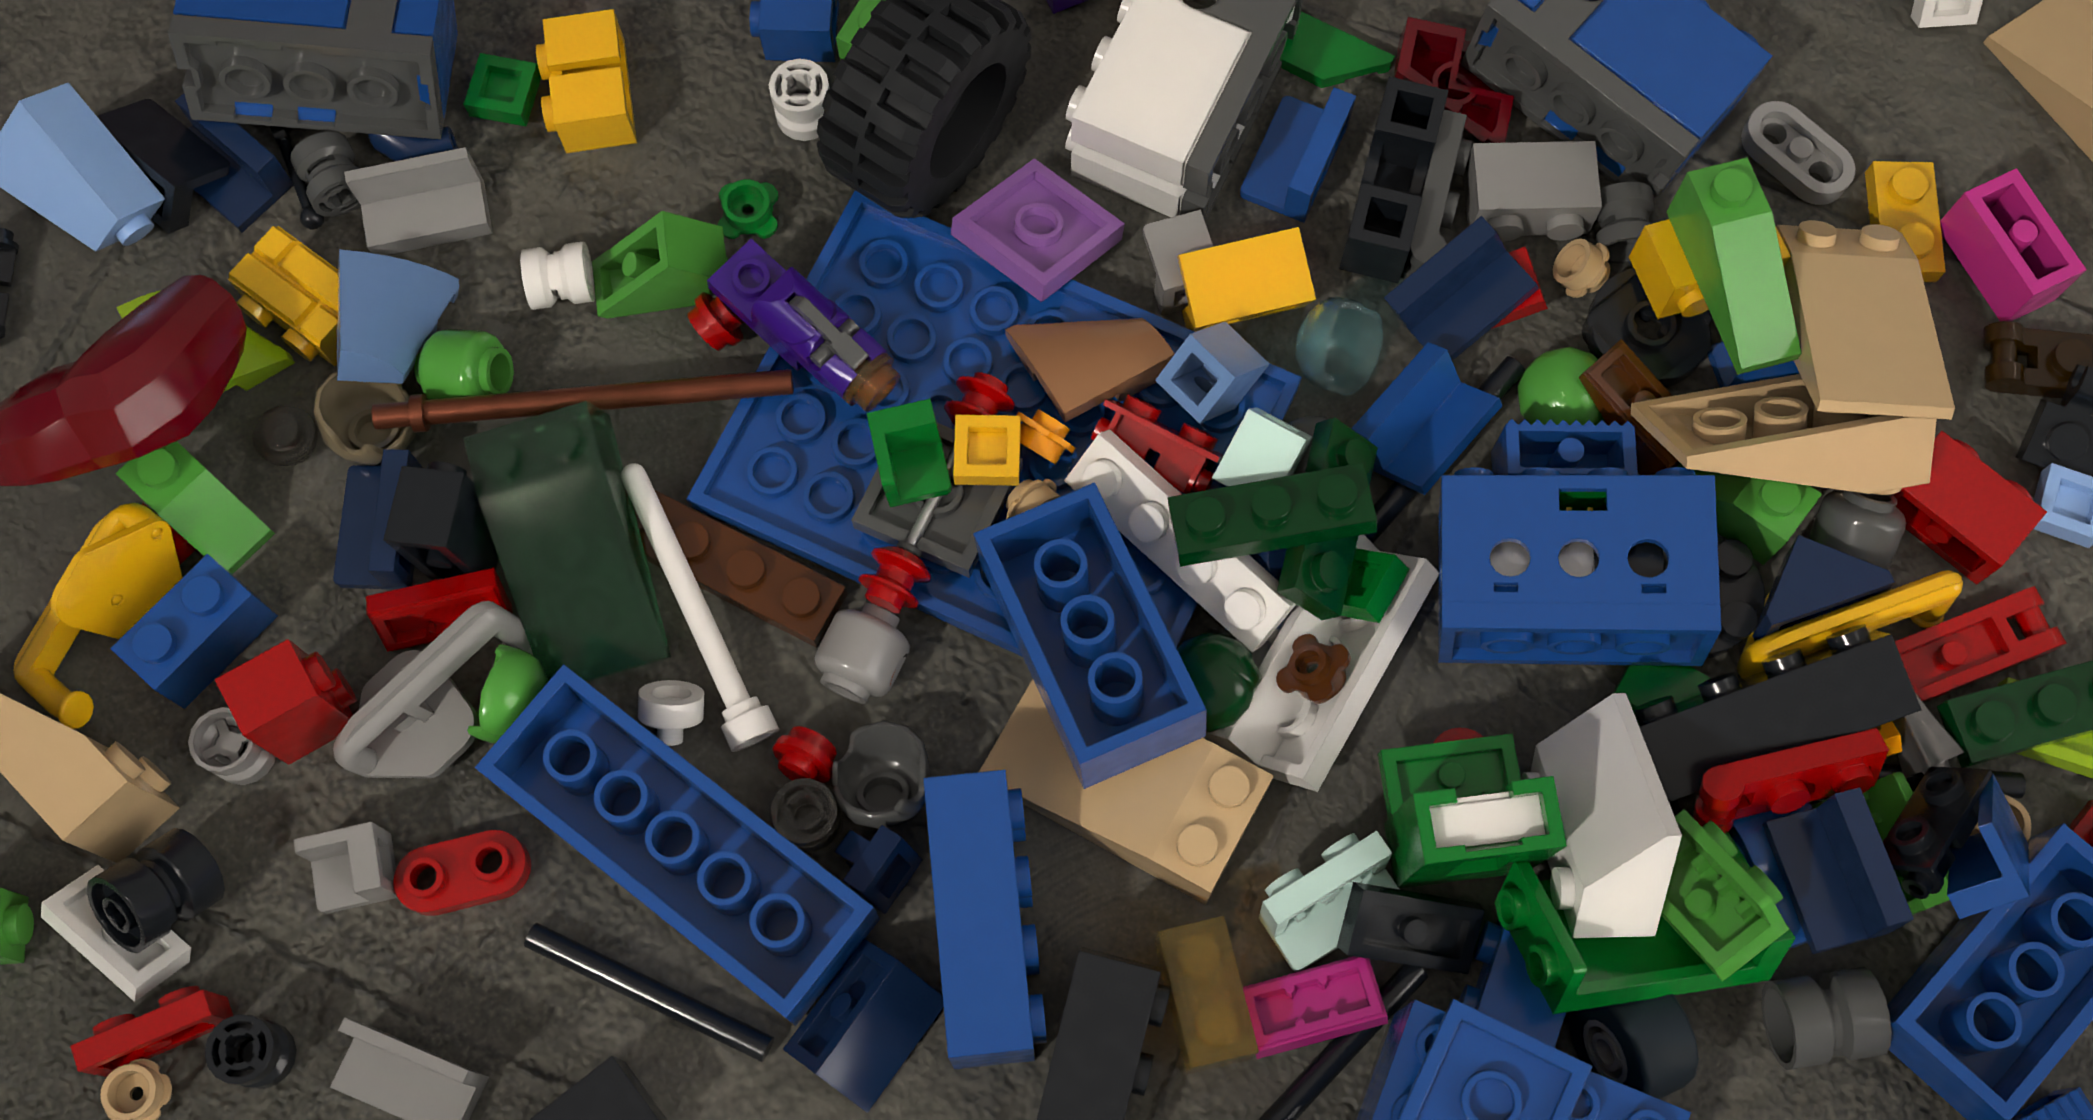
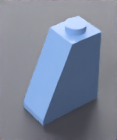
M69 82L19 100L0 131V188L95 252L119 241L123 246L132 245L145 237L153 229L154 223L151 221V218L164 202V196Z

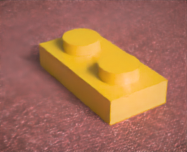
M1873 161L1865 171L1870 224L1888 226L1901 232L1918 258L1923 281L1937 282L1946 272L1934 163Z

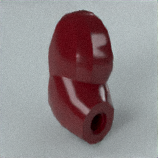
M204 275L183 276L140 304L112 326L75 362L58 366L37 376L0 402V486H29L60 481L142 457L189 436L215 408L244 352L247 327L242 311L233 296L212 278Z

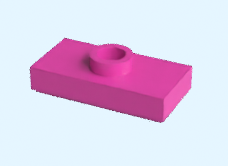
M1353 956L1237 989L1257 1059L1388 1024V1016L1369 958Z

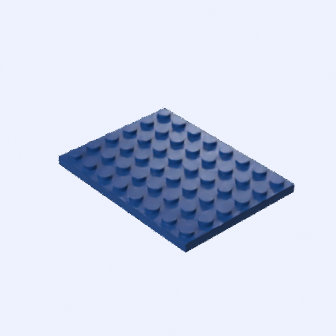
M855 190L806 280L821 294L835 302L854 320L859 328H863L887 350V356L883 364L872 378L858 367L855 370L858 374V379L854 383L858 387V392L847 399H842L836 392L829 390L804 367L797 372L774 349L769 347L756 372L791 369L794 394L742 398L691 489L687 501L691 508L860 583L859 576L861 574H876L879 564L871 555L874 548L894 546L854 529L851 521L878 468L867 413L931 398L937 423L954 429L955 426L945 412L944 405L947 401L962 400L964 394L956 386L957 379L961 376L973 377L976 372L992 375L1007 385L1009 389L1007 395L1015 403L1013 411L998 412L997 415L1016 416L1019 411L1032 419L1039 409L1070 428L1064 440L1072 444L1076 449L1073 453L1065 449L1056 465L1020 443V458L1023 459V469L1020 473L1019 483L1025 480L1034 481L1039 479L1043 481L1051 479L1056 484V493L1063 496L1075 491L1064 480L1093 442L1091 436L1101 417L1111 421L1115 411L1103 406V403L1065 423L1039 380L1033 381L1007 339L1005 329L1022 324L1143 318L1162 335L1174 353L1177 352L1189 334L1195 331L1072 279L1043 302H1040L953 237L950 227L924 216L916 218L896 217ZM1269 363V366L1235 409L1201 424L1157 382L1132 396L1160 409L1161 413L1157 421L1178 432L1183 423H1187L1218 439L1214 450L1224 455L1248 409L1258 407L1284 421L1300 387L1302 377ZM1114 396V397H1112V398H1110V399H1108V400H1117V399H1116V397ZM1150 449L1145 462L1154 468L1160 453ZM1210 460L1206 470L1215 473L1220 463ZM1214 479L1209 490L1226 487V485ZM1006 504L997 523L1006 520L1008 512ZM1119 531L1177 649L1198 603ZM922 557L920 558L929 571L931 580L928 583H914L910 592L919 602L915 609L1022 656L979 560L971 577L968 578Z

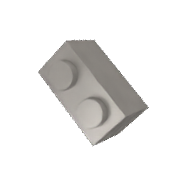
M1595 141L1473 143L1463 174L1467 227L1482 216L1498 233L1502 242L1530 235H1547L1550 239L1564 241L1589 233L1602 208Z

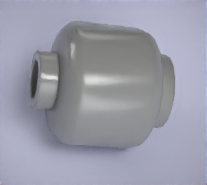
M865 603L862 611L855 609H842L838 611L814 657L816 667L823 674L820 683L834 693L860 704H866L869 697H883L887 695L910 650L909 641L902 632L896 629L900 619L890 611L871 603Z

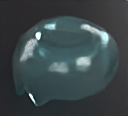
M1328 297L1326 300L1320 301L1306 315L1297 332L1295 357L1304 378L1321 389L1344 396L1354 395L1368 382L1378 363L1383 343L1381 316L1376 311L1364 307L1362 303L1346 297Z

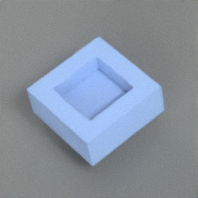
M2051 463L2040 473L2033 500L2045 509L2047 513L2035 526L2034 530L2090 548L2093 546V477Z

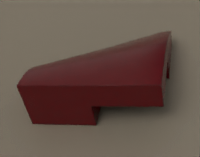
M1408 17L1399 39L1394 76L1398 79L1449 90L1444 110L1467 115L1464 126L1465 130L1483 143H1505L1514 96L1495 92L1460 65L1471 42L1464 40L1466 29Z

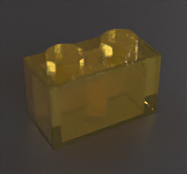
M1216 917L1158 931L1154 944L1164 984L1171 987L1168 1000L1186 1073L1192 1074L1253 1059L1259 1053L1225 917Z

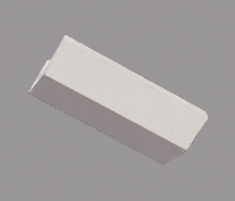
M1365 535L1358 536L1356 548L1397 555L1410 569L1380 623L1345 616L1322 621L1296 604L1286 617L1279 630L1276 629L1263 646L1254 651L1252 655L1262 675V681L1253 690L1254 696L1250 707L1234 725L1213 732H1206V736L1203 737L1274 775L1273 779L1316 792L1319 791L1439 575V572L1427 559L1379 551ZM1305 634L1314 635L1319 643L1328 646L1342 644L1347 648L1351 656L1350 664L1345 668L1346 680L1344 686L1337 695L1322 704H1315L1307 700L1298 691L1284 693L1276 682L1277 673L1287 667L1293 654L1292 645L1294 641ZM1318 664L1311 665L1308 672H1313L1318 667Z

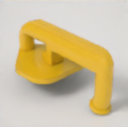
M139 503L122 504L101 519L91 530L80 551L72 558L56 585L49 603L16 657L13 671L17 683L47 712L58 718L61 724L71 729H78L90 720L94 709L93 700L89 694L83 691H70L54 674L80 630L120 639L183 578L171 528L165 520L150 508Z
M1950 570L1940 571L1774 632L1757 641L1754 640L1752 633L1749 635L1738 661V674L1744 679L1765 670L1761 662L1784 651L1801 648L1803 656L1825 649L1829 647L1826 640L1827 636L1856 625L1865 624L1868 632L1909 617L1919 627L1927 629L1943 621L1945 613L1961 593L1963 588L1962 577Z

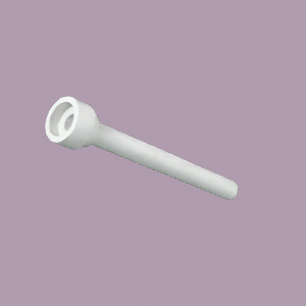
M636 463L626 465L621 472V480L726 706V709L722 712L726 722L721 726L723 734L732 752L755 745L779 731L775 718L768 705L761 706L757 696L750 698L645 469Z

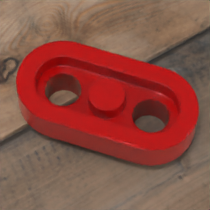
M488 830L412 850L402 858L395 870L393 878L394 890L400 902L407 908L421 915L437 916L513 896L523 888L529 878L531 858L524 844L513 835L501 830ZM492 852H500L502 863L499 869L490 874L484 873L482 869L484 858ZM427 868H434L436 871L434 884L426 890H419L417 886L419 874Z

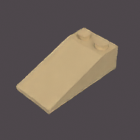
M2042 0L1989 35L1983 43L2093 162V0Z
M1814 220L1803 221L1799 226L1777 225L1776 228L1791 256L1784 266L1802 353L1797 360H1794V363L1817 411L1952 420L1955 405L1919 261L1903 234L1894 228L1878 224L1865 225L1862 227V230L1835 228L1831 224Z
M1800 374L1631 403V416L1686 469L1878 495L1895 494L1904 487L1930 483L1937 419L1817 411Z
M1033 679L979 772L1006 769L1008 789L1021 788L1024 805L1205 905L1274 775L1217 744L1201 738L1083 789Z
M0 693V773L62 841L118 863L130 855L180 809L164 791L171 785V781L146 757L142 756L138 760L129 750L116 741L108 748Z

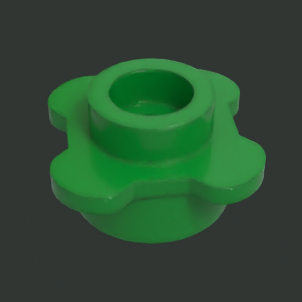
M750 179L739 180L723 186L719 192L723 217L719 220L718 226L723 227L724 237L736 239L741 234H756L758 237L766 239L773 236L778 229L777 220L773 217V205L779 198L777 189L770 183H759ZM746 207L754 209L750 215L744 214L743 210Z

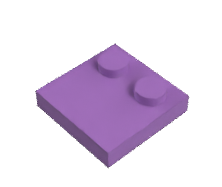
M1034 158L954 216L952 219L951 235L1040 302H1043L1122 240L1125 223Z

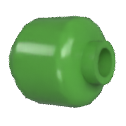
M445 329L435 332L425 342L422 351L416 357L414 372L416 380L421 385L423 394L426 395L428 400L507 393L513 382L514 368L511 355L504 349L495 335L482 330Z

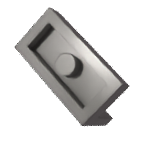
M466 147L344 172L346 184L361 205L366 245L370 253L392 255L493 234L485 183Z
M344 1017L338 1031L354 1038L330 1088L404 1120L470 1119L489 1079L488 1076L374 1027Z

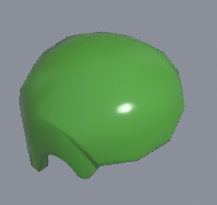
M1573 347L1549 350L1536 357L1526 368L1518 385L1520 414L1531 425L1537 419L1544 425L1550 419L1556 425L1562 420L1566 421L1569 425L1575 420L1582 425L1590 420L1595 426L1601 420L1604 421V418L1579 379V376L1598 359L1591 353Z
M504 644L498 645L494 652L496 654L494 666L490 670L481 691L480 706L477 711L478 726H468L467 729L468 734L494 744L548 683L544 669L535 656L520 648Z

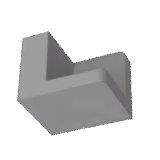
M1201 209L1146 224L1143 228V237L1156 272L1154 296L1161 316L1183 310L1188 306L1177 256L1214 247Z
M367 822L293 840L295 854L311 862L316 905L320 912L329 914L398 898L393 885L396 864L391 833L377 824Z

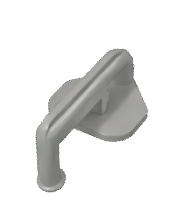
M481 601L471 606L423 651L409 650L398 654L365 684L361 693L359 710L348 720L334 742L333 752L335 761L345 770L366 778L429 779L439 776L473 743L475 737L468 734V726H478V717L474 707L450 676L492 637L502 641L504 645L520 648L533 655L540 645V636L537 630L494 602Z

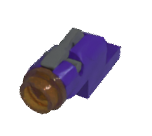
M752 238L707 280L708 289L797 372L804 367L829 390L836 392L850 406L858 404L865 412L871 411L887 397L900 380L901 375L892 367L894 359L887 354V350L863 328H859L847 313L835 302L821 294L796 269L790 267L786 271Z

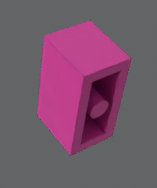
M2017 168L1964 192L1940 220L1942 236L2000 322L2014 321L2055 301L2087 270Z

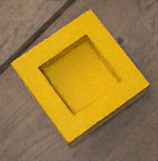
M955 415L954 485L1019 486L1020 416Z

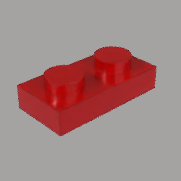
M189 986L162 996L158 1000L160 1008L139 1017H135V1014H123L104 1020L92 1028L94 1036L70 1045L77 1071L107 1077L116 1068L130 1064L133 1060L152 1058L212 1032L214 1027L224 1019L233 1016L228 997L207 990H200L199 986Z

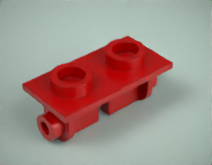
M1127 394L1123 403L1117 400L1105 399L1103 406L1115 411V414L1111 421L1101 417L1092 433L1091 440L1094 441L1099 433L1110 429L1144 461L1150 449L1160 453L1153 469L1174 488L1183 492V494L1209 490L1214 480L1212 478L1214 473L1206 470V467L1210 460L1220 463L1224 456L1222 453L1214 450L1218 441L1217 438L1187 423H1183L1178 432L1158 422L1161 410L1132 395Z

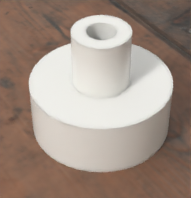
M664 680L648 683L639 689L638 719L647 726L657 728V738L667 746L681 744L683 742V730L698 725L704 718V690L695 684L684 681Z

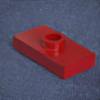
M495 568L445 579H435L418 585L366 596V614L387 652L434 641L467 609L481 601L494 602L512 614L513 610Z

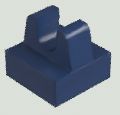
M881 825L871 841L849 830L834 851L838 856L847 861L846 864L851 867L843 881L861 898L883 914L887 913L923 861L901 836Z

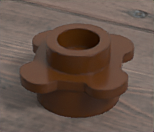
M1312 634L1298 637L1292 645L1293 654L1287 667L1277 673V685L1284 693L1298 691L1304 698L1315 704L1325 703L1337 695L1344 686L1346 680L1345 668L1349 666L1351 661L1350 653L1342 644L1328 646L1319 643L1318 639ZM1318 664V667L1313 672H1308L1311 665Z

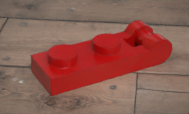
M2036 586L2021 590L1894 641L1914 692L1923 703L2026 661L2044 656L2067 644L2059 627L2051 628L2040 607L2045 602ZM2007 620H2016L2025 639L2018 641Z
M1874 728L1712 767L1703 775L1699 790L1700 796L1696 800L1692 817L1701 827L1711 820L1724 833H1727L1732 828L1735 819L1769 811L1776 814L1790 813L1801 808L1807 802L1831 797L1836 793L1859 787L1862 793L1875 786L1889 749L1878 729Z

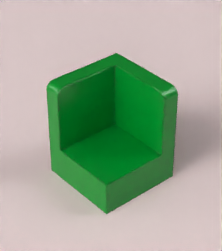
M931 398L867 413L880 479L890 508L948 495L952 491Z

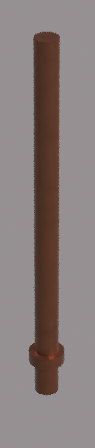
M786 369L428 400L425 394H414L409 396V401L373 404L371 414L373 426L376 430L412 427V430L417 433L428 432L430 425L789 395L794 394L792 370Z

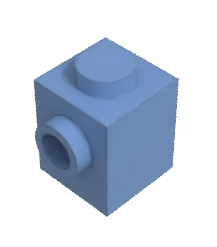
M1224 321L1190 333L1155 381L1201 424L1235 409L1269 366V363Z

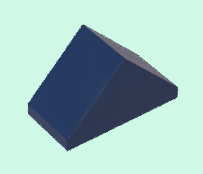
M1798 535L1783 559L1752 636L1757 641L1774 632L1889 591L1895 581L1889 570Z

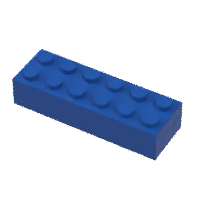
M564 664L475 766V769L794 1026L800 1022L852 956L863 939L867 937L880 920L872 905Z

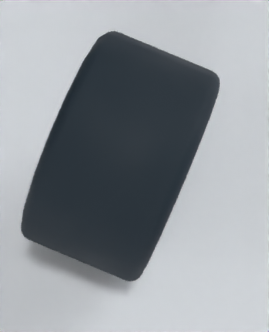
M1673 994L1654 999L1570 1012L1569 1026L1572 1043L1579 1060L1593 1066L1591 1072L1658 1099L1684 1088L1696 1076L1699 1061L1696 1037L1686 1013Z

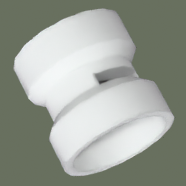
M799 58L786 61L776 68L769 82L770 96L778 126L785 135L801 141L814 140L819 137L817 134L818 119L824 114L822 103L826 91L830 89L827 74L820 65L811 60Z
M585 242L564 244L560 251H554L553 254H550L542 247L522 249L520 258L522 281L528 304L532 310L551 308L557 301V298H561V300L568 299L574 304L595 301L592 262Z

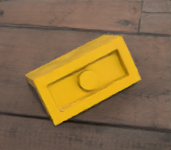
M1299 227L1177 256L1188 300V306L1182 310L1185 327L1195 332L1224 321L1228 324H1233L1305 307L1316 300Z

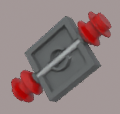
M976 372L973 377L961 376L957 379L956 386L964 396L961 401H947L944 405V410L955 426V415H997L998 412L1013 411L1015 403L1007 395L1009 389L1005 383L987 373ZM939 423L937 424L952 491L948 495L890 508L877 468L851 520L854 529L894 545L874 548L871 555L879 564L876 574H861L859 576V582L868 589L865 598L872 604L892 613H900L902 607L917 608L919 602L910 591L915 582L928 583L931 580V575L920 559L921 557L963 576L971 577L979 560L973 533L997 523L1007 498L1014 487L1006 485H954L955 428L951 429ZM1020 458V473H1021V471H1022V469H1023V459H1022V458Z

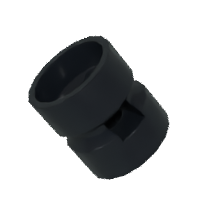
M173 828L137 851L136 859L124 858L93 877L87 883V896L96 919L105 932L119 946L133 953L143 951L169 934L171 924L177 920L187 922L223 898L225 892L222 873L211 853L194 835L178 828Z

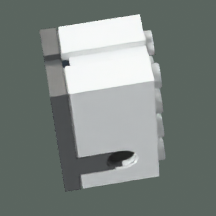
M1122 0L1117 15V22L1120 25L1114 37L1104 36L1092 61L1091 69L1095 73L1087 88L1082 85L1076 88L1066 111V120L1072 122L1065 145L1067 150L1072 151L1071 176L1169 217L1201 209L1203 218L1206 221L1281 70L1282 61H1280V57L1287 38L1293 40L1298 30L1303 0Z

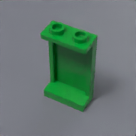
M1728 832L1725 833L1738 851L1732 858L1747 871L1751 867ZM1529 861L1514 862L1494 902L1502 927L1510 932L1525 960L1529 979L1540 989L1552 1014L1654 999L1670 994L1680 995L1769 981L1796 939L1789 928L1787 932L1722 982L1662 916H1660L1655 936L1572 938L1564 910H1556L1552 903L1550 879L1539 881Z

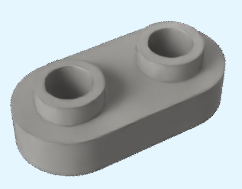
M1770 101L1759 105L1752 112L1742 129L1741 140L1747 154L1805 202L1815 205L1832 203L1843 195L1854 179L1855 163L1848 150L1799 109L1789 103ZM1764 135L1774 136L1779 144H1772ZM1809 173L1819 174L1825 183L1815 180Z

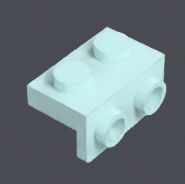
M1375 831L1361 841L1355 833L1347 835L1321 854L1325 861L1321 866L1304 876L1299 868L1293 869L1276 879L1265 889L1269 898L1262 902L1259 920L1293 971L1299 972L1338 948L1337 943L1353 882L1399 889L1385 869L1392 852L1378 831Z

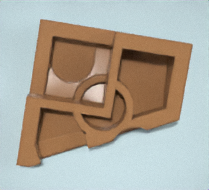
M1143 318L1022 324L1005 329L1007 339L1033 381L1039 380L1065 423L1103 403L1105 399L1115 396L1121 402L1125 400L1127 394L1134 395L1155 384L1156 378L1175 354L1162 335Z

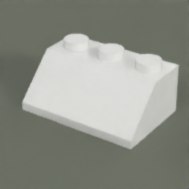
M1613 693L1538 743L1535 747L1531 772H1524L1521 776V780L1554 776L1567 847L1547 859L1551 870L1550 892L1555 909L1564 910L1572 938L1655 936L1682 837L1627 694Z

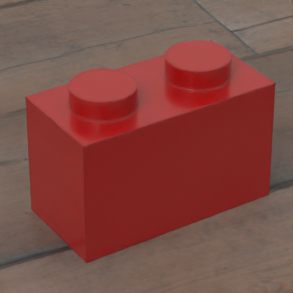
M1944 431L1939 432L1935 436L1930 483L1904 487L1899 492L1891 494L1897 499L1896 507L1905 516V529L1976 585L2006 563L2047 513L2045 509L2033 501L2032 496L2023 486L2012 480L2004 479L1982 462L1978 453L1970 445L1961 440L1951 438Z
M289 639L214 679L242 735L288 765L336 739L348 720L353 716L349 705L357 701L350 684L338 668L330 671L328 665L317 651L308 655Z

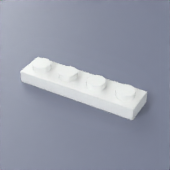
M1110 429L1096 436L1064 480L1074 490L1095 482L1118 531L1252 653L1263 646L1295 607V603L1277 592L1279 581L1250 555L1180 567L1167 497L1182 494Z

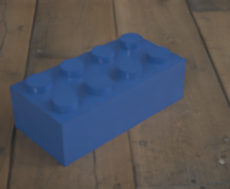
M1095 482L973 533L980 565L1083 789L1206 736V707Z
M1006 769L923 778L948 1059L954 1069L1035 1061L1033 1044L1047 1043L1042 994L1028 995L1027 976L1038 975L1040 970L1035 924L1021 925L1020 908L1033 907L1028 855L1014 856L1013 842L1026 841L1021 788L1008 789Z
M2064 823L2032 836L2028 841L2030 897L1961 918L1887 1004L1892 1030L1889 1051L1966 1120H2011L2093 1021V847Z

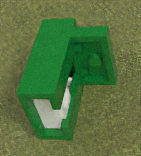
M1513 733L1383 749L1377 754L1388 820L1384 825L1388 847L1392 852L1390 861L1393 879L1399 889L1508 875L1514 862L1529 861L1532 868L1567 847L1554 776L1521 780Z

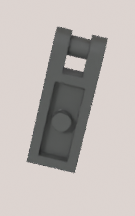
M1448 110L1443 112L1436 144L1421 193L1423 198L1410 251L1401 274L1403 281L1447 245L1445 238L1439 234L1440 227L1451 228L1460 193L1449 191L1453 174L1463 176L1472 145L1471 140L1462 138L1467 117L1465 114Z

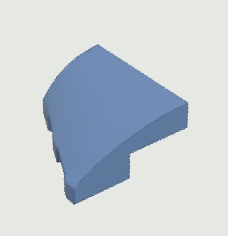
M339 249L337 381L403 384L415 365L416 354L419 349L436 332L438 319L449 302L454 303L458 297L459 279L448 273L409 260L368 252Z

